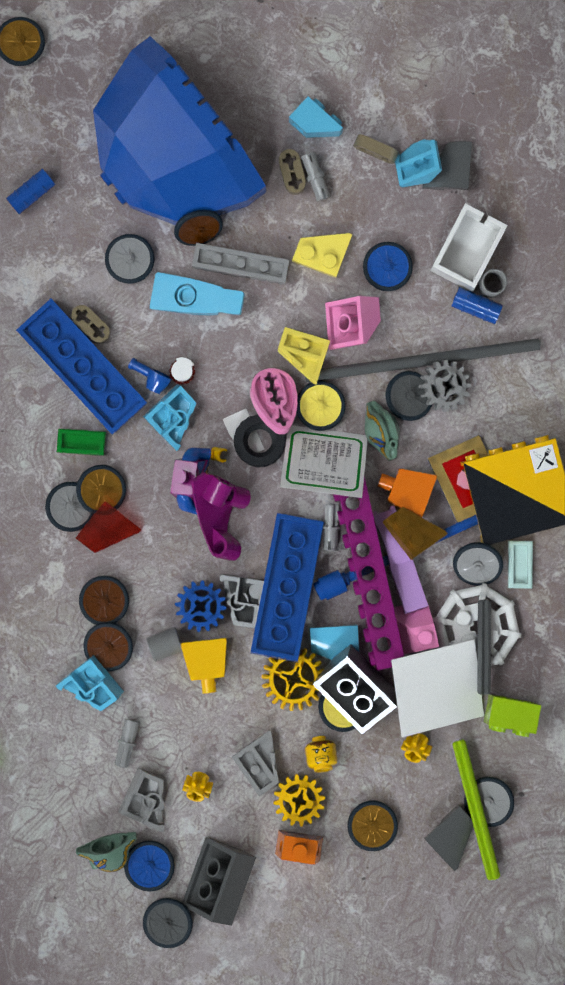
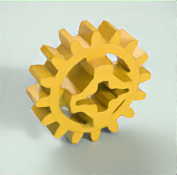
M295 774V780H291L287 776L286 784L281 782L278 784L281 791H274V795L278 796L279 799L274 800L273 804L280 806L276 813L284 814L282 817L283 822L288 818L291 819V826L295 824V821H299L300 827H303L305 820L312 824L311 817L319 818L320 815L317 810L324 809V805L320 804V801L325 800V796L318 794L323 790L322 787H315L316 779L309 782L308 775L306 774L303 779H299V775ZM299 784L298 789L292 792L286 791L289 787ZM308 787L313 791L315 800L307 795ZM301 790H303V800L306 802L300 803L296 810V803L293 797L297 798ZM283 800L291 805V813L284 807ZM306 808L312 809L309 813L299 816L300 812Z

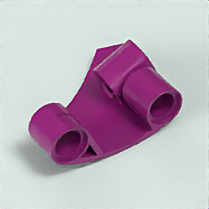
M203 472L192 480L194 504L201 530L213 556L228 561H235L241 554V544L227 532L229 518L233 507L244 509L249 505L251 500L250 491L233 485L222 477Z

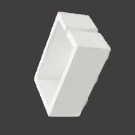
M465 203L430 271L473 292L508 225L491 216L487 217L484 224L481 223L480 220L484 213Z

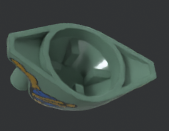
M371 401L366 404L364 429L367 440L387 460L396 459L400 438L399 424L390 412L376 401Z
M127 832L103 836L76 848V854L88 859L92 869L116 872L126 865L129 849L136 841L137 834L136 832Z

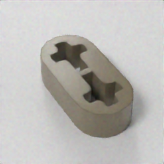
M361 134L357 136L353 145L359 151L389 164H394L399 154L396 149Z
M286 149L279 156V166L284 186L290 194L298 195L304 191L306 186L301 160L295 150ZM287 155H290L292 159H296L293 161V170L289 169L288 163H283ZM292 174H295L297 181L302 182L299 184L298 189H294V186H289L292 182Z
M79 305L73 309L71 314L73 322L93 342L102 344L108 341L110 338L109 327L89 307ZM79 311L82 313L88 312L86 316L91 321L89 324L84 320L77 321L79 318L77 313ZM93 325L98 329L105 328L103 331L105 336L103 338L100 336L94 337L96 333L91 328Z

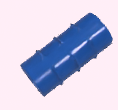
M42 168L17 190H14L6 199L16 212L21 214L55 186V183Z
M459 287L451 307L483 319V321L495 324L503 305Z

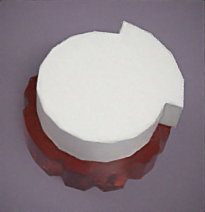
M176 358L169 369L170 377L176 384H188L194 379L195 367L192 361L187 358Z

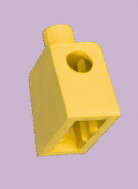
M227 638L181 643L190 680H201L202 694L217 692L215 678L225 677Z

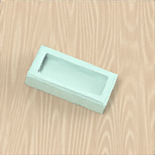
M508 541V588L532 589L533 541Z

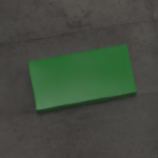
M58 429L56 452L105 456L106 432Z

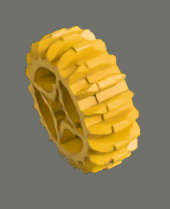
M306 648L302 650V654H299L298 662L290 671L277 668L285 660H275L272 657L268 658L273 663L272 667L268 665L263 667L270 672L269 674H262L261 678L269 679V682L262 684V687L271 688L266 693V696L270 697L273 694L276 696L272 700L273 704H276L280 699L282 701L280 704L281 709L285 708L286 703H290V711L294 710V704H298L299 710H303L302 702L306 701L309 707L312 706L309 700L311 696L316 701L319 700L318 695L315 694V691L319 690L313 685V682L302 677L301 670L304 662H306L313 671L315 681L324 669L317 670L316 667L320 666L322 662L320 660L315 663L312 662L316 656L314 653L307 658L305 656L307 653ZM297 667H299L297 672L299 675L297 677H301L300 680L305 682V684L295 682L291 689L288 690L290 686L288 682L290 680H287V676L282 675V673L293 675ZM274 675L286 681L287 685L283 695L275 687ZM298 686L310 689L302 697L290 698L293 690Z

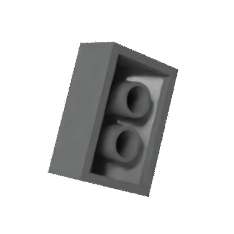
M351 644L336 655L313 682V685L361 734L397 707L395 688Z
M206 837L182 903L189 910L211 922L232 926L256 857L241 849Z

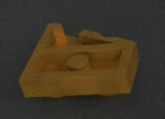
M404 507L382 522L410 560H413L448 534L445 530Z

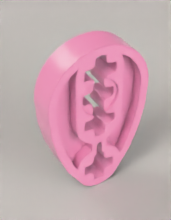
M276 368L264 369L255 375L250 387V397L259 417L270 429L277 434H286L292 427L298 403L295 382L283 370ZM267 377L274 381L273 390L277 391L276 400L280 401L279 405L272 401L273 393L269 392L270 383L266 381ZM279 416L283 422H286L285 426L278 422Z

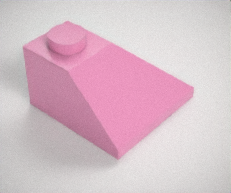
M356 296L325 303L328 340H330L329 350L367 344L381 321L379 297Z
M402 605L394 607L404 654L439 647L429 605L426 608L407 614L404 613ZM381 614L382 620H383V624H384L385 619H384L383 615Z

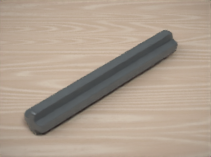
M490 600L478 601L477 692L480 695H489L491 693Z

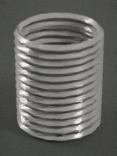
M499 269L486 271L478 281L480 292L487 297L499 295L507 286L506 274ZM494 274L500 279L501 288L498 292H491L485 287L484 279L486 275Z
M175 627L146 638L150 653L155 662L182 651L181 640Z

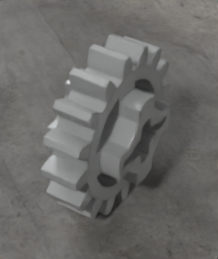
M442 360L441 365L439 362L432 363L433 368H425L428 375H421L420 377L425 381L424 384L419 385V388L425 390L421 397H427L426 405L434 404L433 410L435 411L441 407L443 412H448L449 407L451 410H457V404H465L463 397L470 396L466 392V388L471 387V384L465 381L470 376L463 375L464 367L456 368L457 362L455 361L449 364L448 360ZM445 370L441 377L435 376L439 371ZM443 382H445V385L448 387L447 390H445V387L442 385ZM450 395H455L451 401L445 402Z

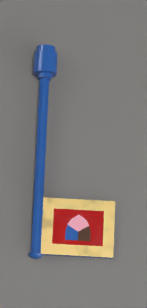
M479 435L428 458V462L437 476V481L457 522L443 529L448 534L438 542L478 525L464 466H461V462L466 461L465 456L479 453L480 457L488 455ZM387 555L383 556L382 558L385 567L389 565V561ZM366 566L362 569L361 575L363 577L374 572V570ZM336 570L318 578V581L313 583L320 600H329L348 591L346 586H349L350 582L356 580L355 572H348L346 574L343 572L340 574L339 570Z

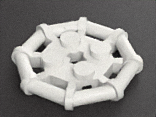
M486 583L466 589L451 590L436 617H433L440 648L475 639L476 652H478V634L470 630V627L474 625V621H478V603L464 605L462 599L478 596L479 601L485 600L488 597L501 606L496 611L491 608V666L503 665L505 658L522 634L519 633L513 600L510 601L488 587ZM456 603L460 608L453 620L446 619ZM506 614L509 630H502L499 615ZM445 625H452L455 640L448 642ZM500 635L508 636L500 650L497 651L493 646L499 640Z

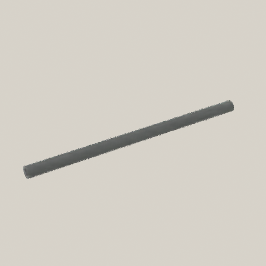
M539 338L322 368L318 381L433 365L432 363L434 362L441 364L442 360H448V363L454 361L540 350Z

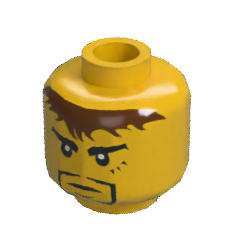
M326 736L313 737L312 742L305 746L306 762L309 768L314 769L316 773L333 770V766L338 762L336 745L333 741L326 740Z

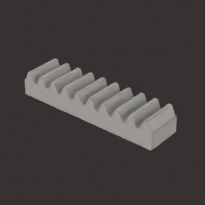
M196 243L192 268L198 270L213 271L214 273L225 275L230 274L232 276L268 281L280 285L286 283L289 266L288 259Z

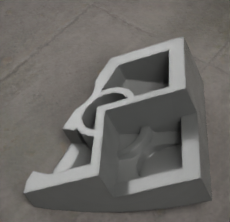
M457 805L424 838L454 871L459 867L472 832V819Z

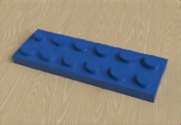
M51 298L16 329L112 435L147 404L141 395Z
M277 513L250 654L298 662L324 524L323 521Z

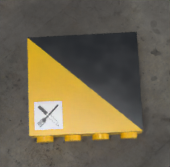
M548 435L534 438L535 443L526 445L525 441L511 444L512 449L506 451L499 447L488 450L489 455L480 457L479 453L465 456L466 461L461 462V466H464L481 532V543L491 545L565 525V473L556 438L549 439Z

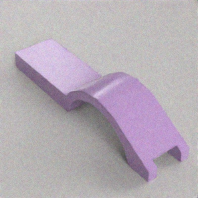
M393 505L389 507L390 510L377 514L374 511L373 517L375 526L381 535L386 549L389 569L404 613L407 614L428 607V603L413 560H410L382 523L387 517L396 512Z

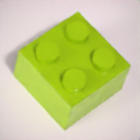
M489 694L484 723L489 725V729L505 733L506 729H511L515 735L529 737L530 733H537L541 705L535 702Z

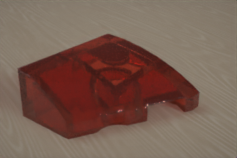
M105 501L76 536V539L91 551L97 553L140 533L142 529Z

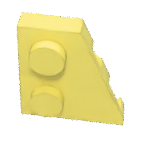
M345 233L300 238L292 262L336 278L352 234Z
M285 327L278 346V352L308 380L317 385L330 340Z

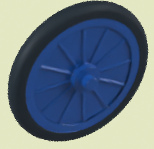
M394 242L376 244L367 252L363 261L365 278L373 287L381 291L400 289L409 281L413 271L410 254L403 246Z
M143 841L134 845L129 850L128 861L124 866V871L128 881L134 887L142 891L151 892L159 890L169 883L174 874L175 862L172 853L165 845L156 841Z

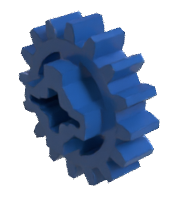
M201 580L200 586H197L193 581L191 582V589L187 586L183 587L186 592L184 595L178 593L177 596L181 599V602L175 603V606L180 607V611L176 612V615L184 617L180 623L188 622L189 630L193 626H197V632H200L202 626H205V629L210 631L211 623L217 627L218 622L216 619H224L220 611L227 609L226 606L221 605V602L226 600V598H219L218 594L221 592V589L219 588L214 591L213 583L206 587L204 580ZM205 590L208 591L209 594L205 597L198 596L194 591ZM188 597L191 601V609L186 613L185 601ZM208 598L210 599L205 605V612L200 610L192 614L197 607L195 603L197 600L202 602ZM214 600L217 603L215 615L210 611L211 603ZM195 616H204L207 621L196 622L192 619Z

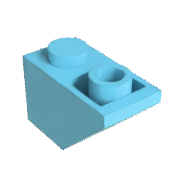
M308 96L289 116V123L306 138L337 137L343 132L340 119L334 114L328 115L324 111V105L316 98L312 100Z

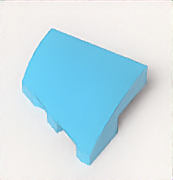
M177 384L143 417L177 451L181 446V439L184 431L187 430L189 418L194 411L196 402L181 385Z
M358 625L310 628L311 652L330 660L350 644L359 652Z
M94 655L56 685L57 689L62 691L64 688L76 694V699L88 702L99 711L104 710L118 700L124 692Z

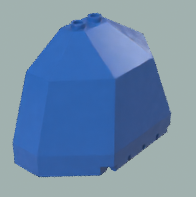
M149 36L130 51L93 109L99 162L103 172L100 174L101 178L107 186L111 184L117 190L114 194L122 205L127 203L132 209L176 225L184 215L193 211L211 210L222 215L249 206L266 193L265 183L237 139L230 138L233 133L223 120L216 125L213 124L220 116L210 103L206 101L199 106V103L205 97L196 85L191 82L186 87L184 86L190 78L182 67L177 65L172 55Z

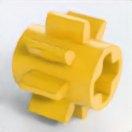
M417 733L407 736L401 749L405 751L404 755L407 760L418 763L421 760L426 761L433 746L428 745L429 739L424 734Z
M194 772L192 776L186 775L182 791L187 792L186 796L188 799L201 802L204 800V797H210L213 782H208L209 776L207 774Z

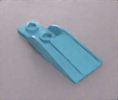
M157 272L154 279L150 309L192 315L212 316L219 313L241 315L245 293L237 290L223 289L221 286L191 278Z

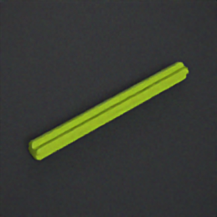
M457 740L452 745L486 877L488 880H496L500 877V872L465 740Z

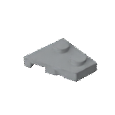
M270 730L232 756L258 796H261L279 783Z

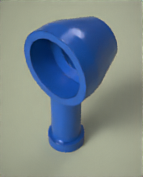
M132 358L128 365L129 369L147 377L146 388L157 394H160L171 382V377L138 362L135 358Z

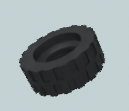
M258 414L247 417L236 428L234 435L235 451L240 459L250 466L260 468L274 464L285 450V434L275 433L263 422ZM258 429L267 431L272 439L270 448L262 453L254 452L248 445L249 435Z

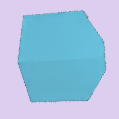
M423 139L411 144L403 153L398 154L395 164L400 187L430 183L442 171L437 141Z

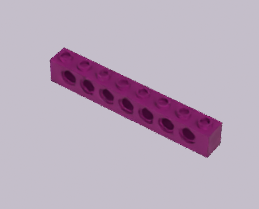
M364 476L362 498L355 497L359 501L357 509L351 510L346 506V499L350 496L333 494L335 502L339 501L341 511H337L339 524L344 525L346 531L342 538L345 549L349 548L351 557L347 558L350 572H355L356 581L352 583L355 596L360 595L361 605H358L360 619L365 618L367 628L363 629L365 642H370L372 651L368 652L370 665L375 666L376 670L391 668V660L404 657ZM352 521H362L364 530L361 533L353 532L351 529ZM359 543H364L369 547L367 556L361 557L357 554L356 547ZM366 566L374 570V577L371 580H365L361 575L362 569ZM370 590H375L379 593V601L375 604H371L367 600L366 596ZM380 613L383 615L385 622L381 627L377 628L372 624V617ZM381 637H386L390 642L389 648L385 651H381L377 647V641Z

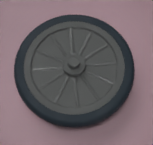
M413 371L401 372L395 375L387 385L385 394L387 406L396 417L402 420L415 421L421 419L432 407V405H426L427 397H421V394L425 392L424 389L419 388V385L425 382L420 378L421 374Z
M172 898L156 900L149 905L144 913V932L147 938L159 947H178L189 938L192 932L193 920L191 913L178 900Z

